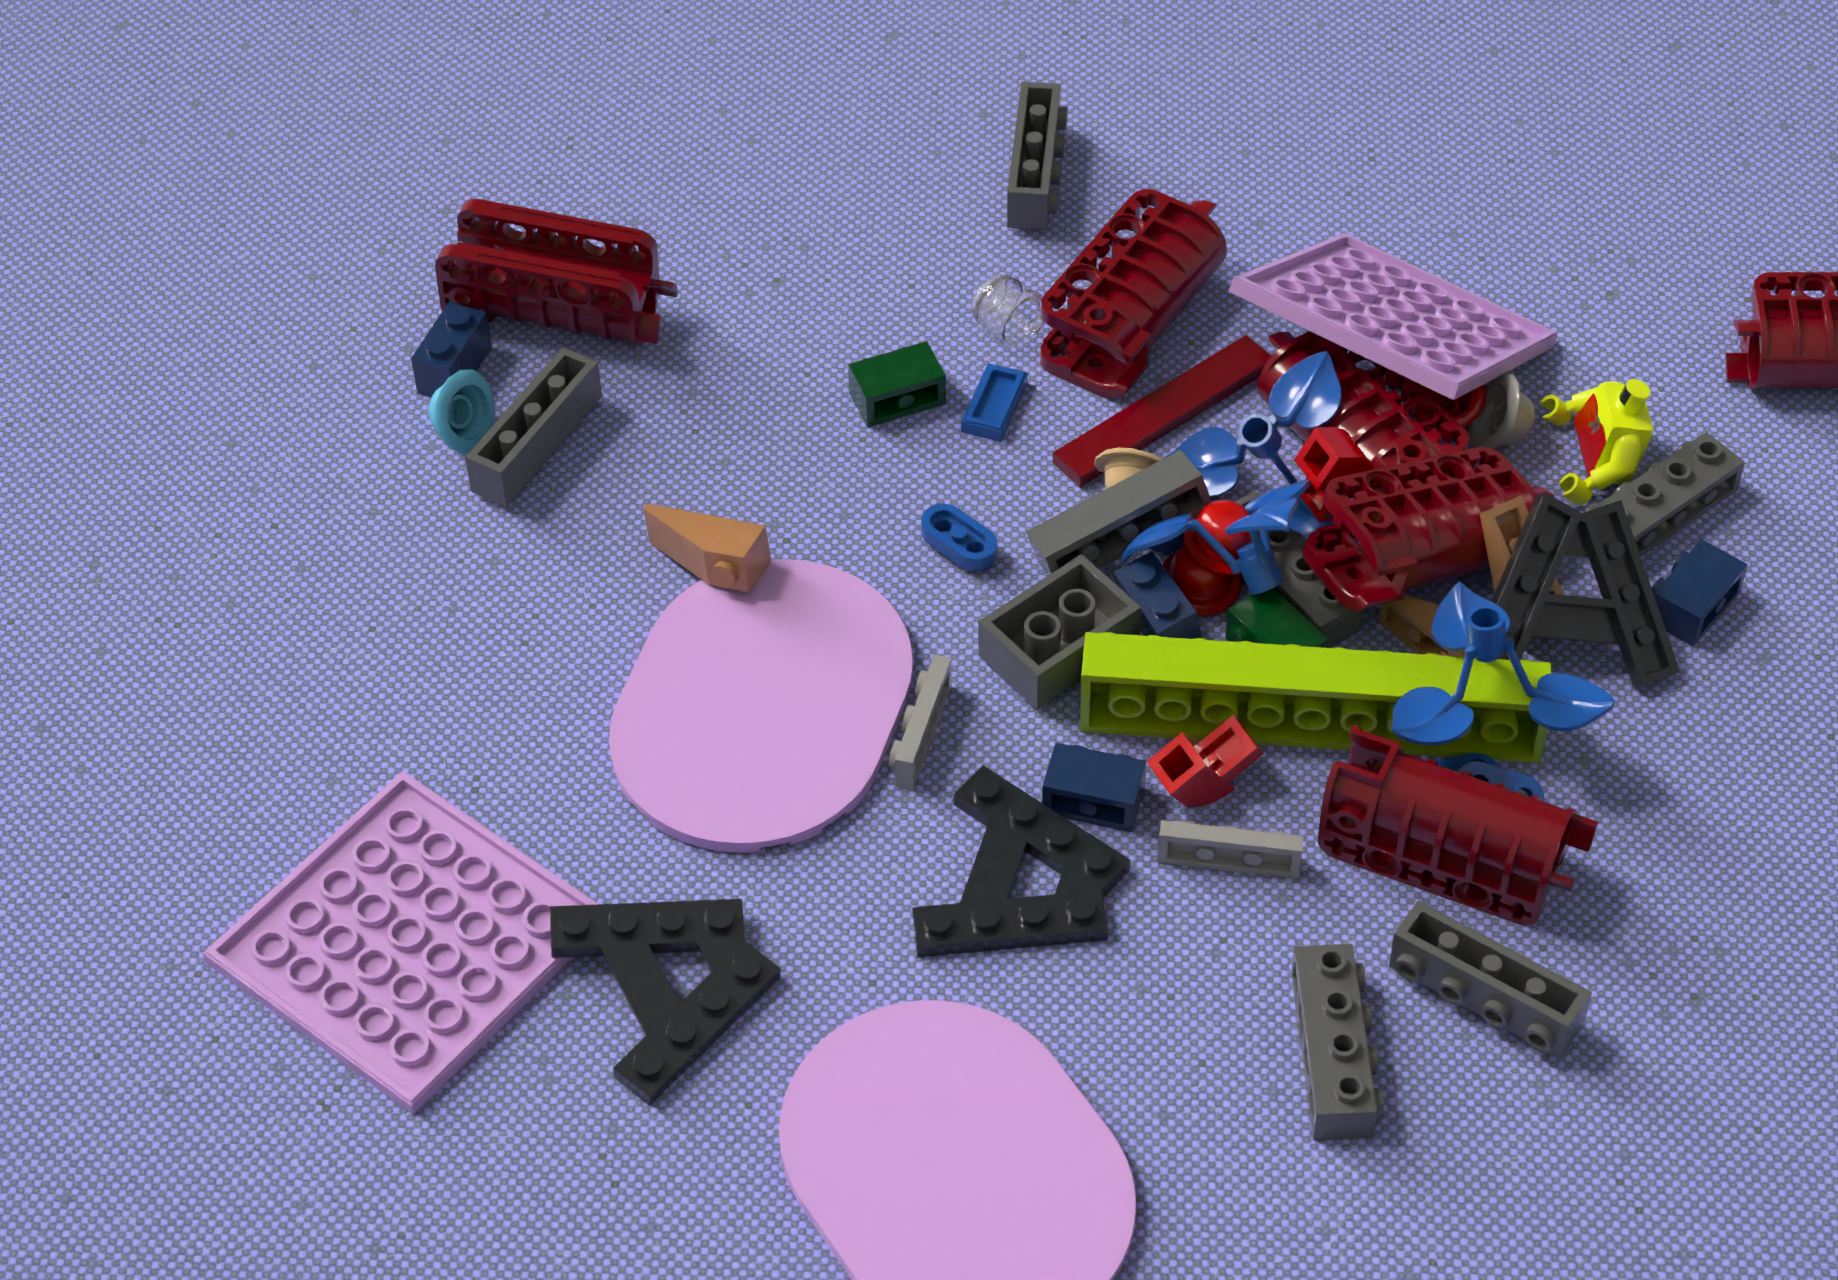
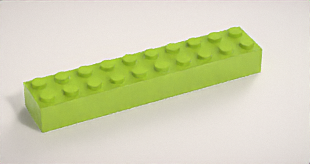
M1085 632L1081 675L1080 732L1176 738L1183 732L1192 740H1203L1234 715L1241 721L1257 744L1350 750L1351 726L1355 724L1361 726L1363 731L1401 743L1400 748L1403 749L1405 754L1453 757L1475 752L1488 755L1494 760L1541 763L1547 728L1539 725L1531 718L1529 703L1533 698L1525 694L1510 660L1497 659L1487 663L1476 659L1473 660L1465 694L1459 702L1470 707L1474 712V721L1471 728L1464 736L1454 742L1437 746H1425L1405 741L1392 732L1395 704L1404 694L1419 687H1437L1445 690L1452 696L1457 689L1465 657L1443 656L1433 653L1413 654L1387 650L1367 651L1341 647L1322 648L1295 644L1276 645L1249 641L1230 642L1203 638L1185 639L1157 635L1139 636L1111 632ZM1520 660L1531 685L1537 688V683L1542 676L1551 674L1550 662Z

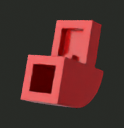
M1315 427L1294 459L1306 475V480H1310L1312 483L1308 493H1303L1300 497L1319 522H1333L1334 517L1323 504V495L1331 479L1374 469L1370 460L1349 433L1339 427Z
M1232 715L1198 744L1182 732L1151 757L1147 763L1173 798L1185 806L1200 807L1211 804L1235 790L1230 781L1264 753L1241 721Z

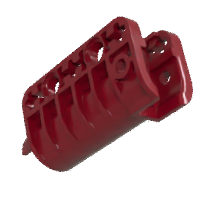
M1142 189L1133 193L1041 299V318L1044 323L1053 327L1043 339L1040 347V365L1048 373L1098 396L1112 399L1124 396L1149 367L1150 349L1221 266L1227 256V244L1224 235L1218 225L1209 217L1216 208V203L1200 200L1193 201L1189 205L1152 189ZM1140 208L1146 209L1142 214V219L1139 218ZM1121 230H1130L1136 233L1131 238H1121L1116 234ZM1110 246L1113 247L1111 258L1105 257L1110 252ZM1097 257L1103 258V260L1099 263V267L1097 269ZM1078 280H1086L1092 283L1086 289H1079L1072 285ZM1066 297H1068L1067 309L1061 308L1066 302ZM1065 344H1067L1066 356L1060 355L1065 349Z
M469 199L462 205L457 217L458 241L461 242H458L457 245L449 244L444 246L435 261L442 311L448 302L487 312L489 323H493L495 317L500 316L510 318L511 321L515 322L526 321L540 324L546 328L556 327L567 329L577 334L587 333L601 336V338L608 340L628 341L638 346L643 345L645 342L658 344L661 315L656 314L659 294L677 298L678 288L674 282L660 280L658 247L652 235L640 229L482 199ZM508 224L522 226L525 232L517 231ZM588 239L602 241L605 247L596 246L589 242Z
M1768 272L1759 275L1754 281L1751 293L1753 306L1752 320L1733 321V326L1736 328L1738 336H1741V353L1725 354L1727 383H1747L1750 389L1838 388V296L1834 295L1835 291H1837L1838 295V272ZM1770 291H1773L1777 295H1771ZM1804 291H1821L1825 296L1813 298L1805 294Z
M1307 331L1296 338L1290 332H1277L1269 335L1268 340L1278 350L1268 360L1260 374L1257 385L1260 398L1269 406L1271 390L1285 372L1312 355L1325 351L1328 352L1341 385L1342 401L1335 417L1321 427H1339L1346 430L1370 460L1374 469L1468 449L1469 435L1467 431L1415 381L1351 350L1348 352V349L1311 331ZM1367 360L1371 361L1376 368L1363 370L1355 364L1359 361ZM1386 385L1392 390H1389L1388 392L1385 391ZM1400 389L1401 395L1395 390ZM1414 413H1424L1431 420L1426 423H1418L1410 419L1409 416ZM1296 421L1290 427L1304 442L1307 441L1314 430L1304 429ZM1441 438L1447 443L1441 445ZM1455 442L1456 446L1453 447L1449 443ZM1445 473V475H1447V476H1449V477H1451V478L1459 479V478H1458L1456 475H1454V474ZM1380 488L1373 489L1379 493L1389 495L1386 491Z
M1475 447L1336 477L1330 480L1323 495V504L1334 517L1333 522L1335 524L1319 527L1315 532L1311 533L1305 542L1302 557L1339 603L1350 610H1364L1369 607L1403 600L1407 588L1419 587L1424 584L1444 581L1490 569L1480 513L1519 496H1522L1529 512L1537 494L1546 492L1553 497L1554 494L1543 487H1531L1500 452L1488 447ZM1445 473L1454 474V475H1456L1459 479L1451 478V477L1445 475ZM1380 488L1386 491L1389 495L1379 493L1373 489ZM1351 538H1356L1360 542V544L1356 543Z
M1355 724L1351 726L1349 763L1341 761L1333 763L1322 800L1317 840L1321 850L1328 856L1520 925H1532L1537 922L1545 905L1550 885L1571 893L1573 892L1575 887L1574 879L1556 873V869L1562 864L1569 846L1589 853L1598 821L1576 814V809L1568 807L1563 809L1541 801L1542 799L1539 796L1533 795L1529 797L1508 790L1505 784L1498 783L1494 785L1472 777L1470 772L1463 771L1459 773L1439 766L1435 760L1428 759L1425 761L1407 755L1400 748L1401 743L1363 731L1361 726Z

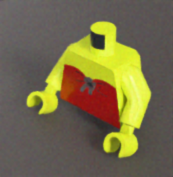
M1631 379L1626 384L1617 381L1604 382L1596 388L1572 395V400L1567 402L1555 395H1547L1541 400V406L1552 411L1549 414L1543 415L1542 418L1553 425L1564 426L1570 421L1573 413H1577L1573 421L1588 478L1583 480L1575 473H1568L1560 480L1559 487L1565 491L1563 497L1572 504L1579 506L1586 504L1592 496L1593 489L1597 487L1599 490H1602L1612 484L1621 485L1624 482L1630 483L1653 434V426L1646 400L1650 395V389L1641 380Z

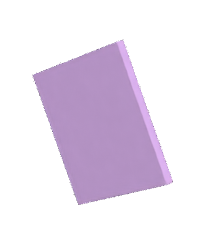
M1345 233L1236 276L1232 279L1228 291L1452 400L1552 349L1558 337V334L1549 328Z
M402 771L203 952L205 963L414 1115L573 958L551 957L550 906L595 905L598 903Z

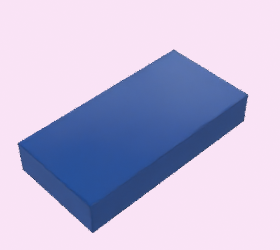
M988 363L961 421V432L1002 442L1027 386L1028 373Z

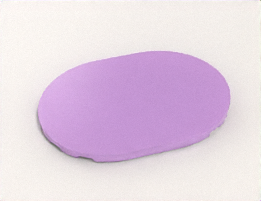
M771 559V562L749 593L709 585L703 580L690 586L677 596L657 619L613 711L609 745L616 780L622 793L630 804L635 805L642 814L649 818V823L655 828L677 840L704 849L733 853L761 852V847L783 843L794 845L822 833V828L838 819L841 815L847 816L861 802L871 788L907 704L913 679V656L910 638L903 621L890 602L868 583L838 568L804 560Z
M919 1000L887 1005L849 1020L823 1038L808 1053L789 1083L783 1099L779 1123L781 1160L785 1176L801 1208L851 1280H1114L1131 1247L1136 1217V1194L1128 1160L1111 1130L1055 1057L1039 1040L1015 1022L981 1007L952 1001Z

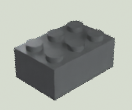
M1081 554L979 620V656L1031 705L1039 709L1081 681L1085 632H1111L1140 636L1141 606Z

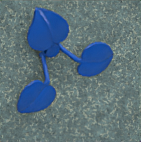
M1326 351L1312 355L1290 368L1274 384L1269 396V407L1276 416L1286 419H1277L1274 415L1268 418L1263 414H1251L1240 423L1238 429L1239 438L1237 440L1223 428H1205L1189 436L1168 456L1182 450L1202 474L1211 498L1224 495L1237 485L1239 472L1236 465L1245 461L1247 449L1257 458H1270L1290 485L1298 482L1277 454L1282 445V436L1277 427L1289 428L1296 421L1304 429H1315V427L1327 424L1335 417L1341 406L1342 389L1331 356ZM1300 496L1297 498L1299 505L1292 515L1290 527L1293 531L1300 532L1305 540L1317 528L1335 524L1334 522H1319Z
M1304 480L1289 486L1275 488L1258 496L1244 507L1249 511L1250 515L1236 520L1225 528L1227 535L1250 532L1252 543L1243 546L1237 551L1240 557L1238 560L1198 520H1193L1192 514L1170 518L1145 529L1128 545L1122 555V560L1125 564L1134 552L1170 541L1186 531H1196L1229 564L1233 574L1242 573L1252 595L1268 591L1284 581L1274 558L1268 530L1289 531L1292 515L1299 505L1297 498L1303 493H1308L1312 483L1310 480Z
M1458 582L1439 605L1432 623V635L1439 646L1454 652L1465 650V659L1457 689L1452 696L1445 690L1437 687H1419L1410 690L1395 704L1392 732L1405 741L1425 746L1448 744L1464 736L1473 724L1474 712L1470 707L1459 702L1464 697L1473 660L1476 659L1485 663L1493 662L1503 652L1507 653L1525 694L1533 698L1529 703L1531 718L1547 729L1563 732L1583 728L1609 712L1615 704V699L1597 685L1583 678L1565 673L1546 674L1539 679L1537 688L1533 687L1514 649V639L1506 637L1510 630V619L1507 613L1497 604L1475 594L1464 584Z

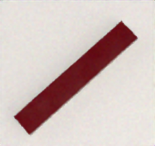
M1245 335L1053 452V463L1079 487H1082L1103 474L1094 465L1098 454L1107 449L1118 447L1142 450L1259 378L1264 366L1272 356L1248 335Z

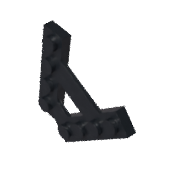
M1546 492L1537 494L1491 601L1500 606L1509 616L1510 630L1506 637L1514 639V649L1519 660H1521L1530 637L1619 645L1633 688L1679 673L1680 669L1622 501L1619 500L1581 513ZM1564 556L1590 560L1603 599L1549 594ZM1503 652L1498 658L1509 660L1506 652Z
M982 765L954 793V806L987 826L960 903L912 907L917 958L1108 940V926L1103 899L1130 871L1131 860ZM1026 853L1061 874L1054 895L1011 898Z
M742 899L550 906L551 957L603 956L645 1035L613 1067V1077L648 1106L652 1105L780 979L781 968L745 941ZM700 952L711 973L685 999L679 1002L654 956L655 953Z

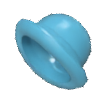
M460 370L450 376L444 385L436 389L429 404V418L433 428L449 448L462 455H467L495 424L496 420L495 403L491 389L485 378L475 370Z

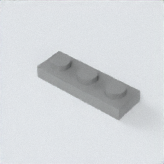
M934 654L928 671L921 670L915 689V696L918 697L915 706L908 705L902 724V731L905 732L902 741H894L889 758V767L895 768L897 788L914 791L952 687L950 657Z
M1161 820L1157 863L1299 879L1303 836L1289 835L1281 831L1263 832L1245 830L1235 826L1218 827L1194 824L1189 821L1174 822Z

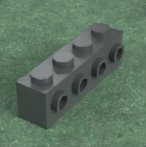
M1021 82L1007 191V228L1048 230L1049 214H1057L1059 190L1052 188L1053 185L1060 186L1062 161H1056V158L1064 157L1065 134H1059V130H1067L1068 107L1061 106V84Z
M562 347L466 455V469L468 471L471 492L506 508L602 398L598 361L565 347Z
M1705 432L1692 442L1686 441L1682 443L1674 454L1662 462L1656 461L1652 463L1643 475L1631 483L1624 482L1615 490L1613 495L1599 504H1591L1584 512L1621 500L1640 556H1643L1737 492L1745 461L1708 432Z
M1179 450L1026 531V534L1040 566L1047 575L1052 574L1081 554L1098 569H1101L1121 558L1132 540L1145 529L1161 521L1182 515L1192 514L1193 519H1195L1205 506L1212 503L1202 474L1182 450Z
M1254 491L1235 501V503L1245 507L1260 495ZM1291 527L1289 531L1268 530L1274 558L1284 578V581L1274 587V589L1329 638L1328 648L1360 632L1363 610H1350L1339 603L1302 557V550L1306 542L1304 536L1298 531H1293Z
M1419 900L1393 936L1389 967L1396 970L1399 975L1406 980L1418 982L1439 993L1444 1000L1451 1004L1461 1005L1482 1016L1490 1025L1504 1028L1523 1038L1530 1046L1539 1051H1547L1561 1059L1585 1023L1592 994L1591 991Z
M1353 944L1294 946L1291 978L1313 1141L1373 1138L1376 1118L1384 1117V1098L1382 1089L1373 1087L1372 1075H1377L1378 1059L1375 1045L1367 1046L1366 1033H1371L1372 1022L1370 1005L1361 1004L1360 992H1365L1363 963H1355Z

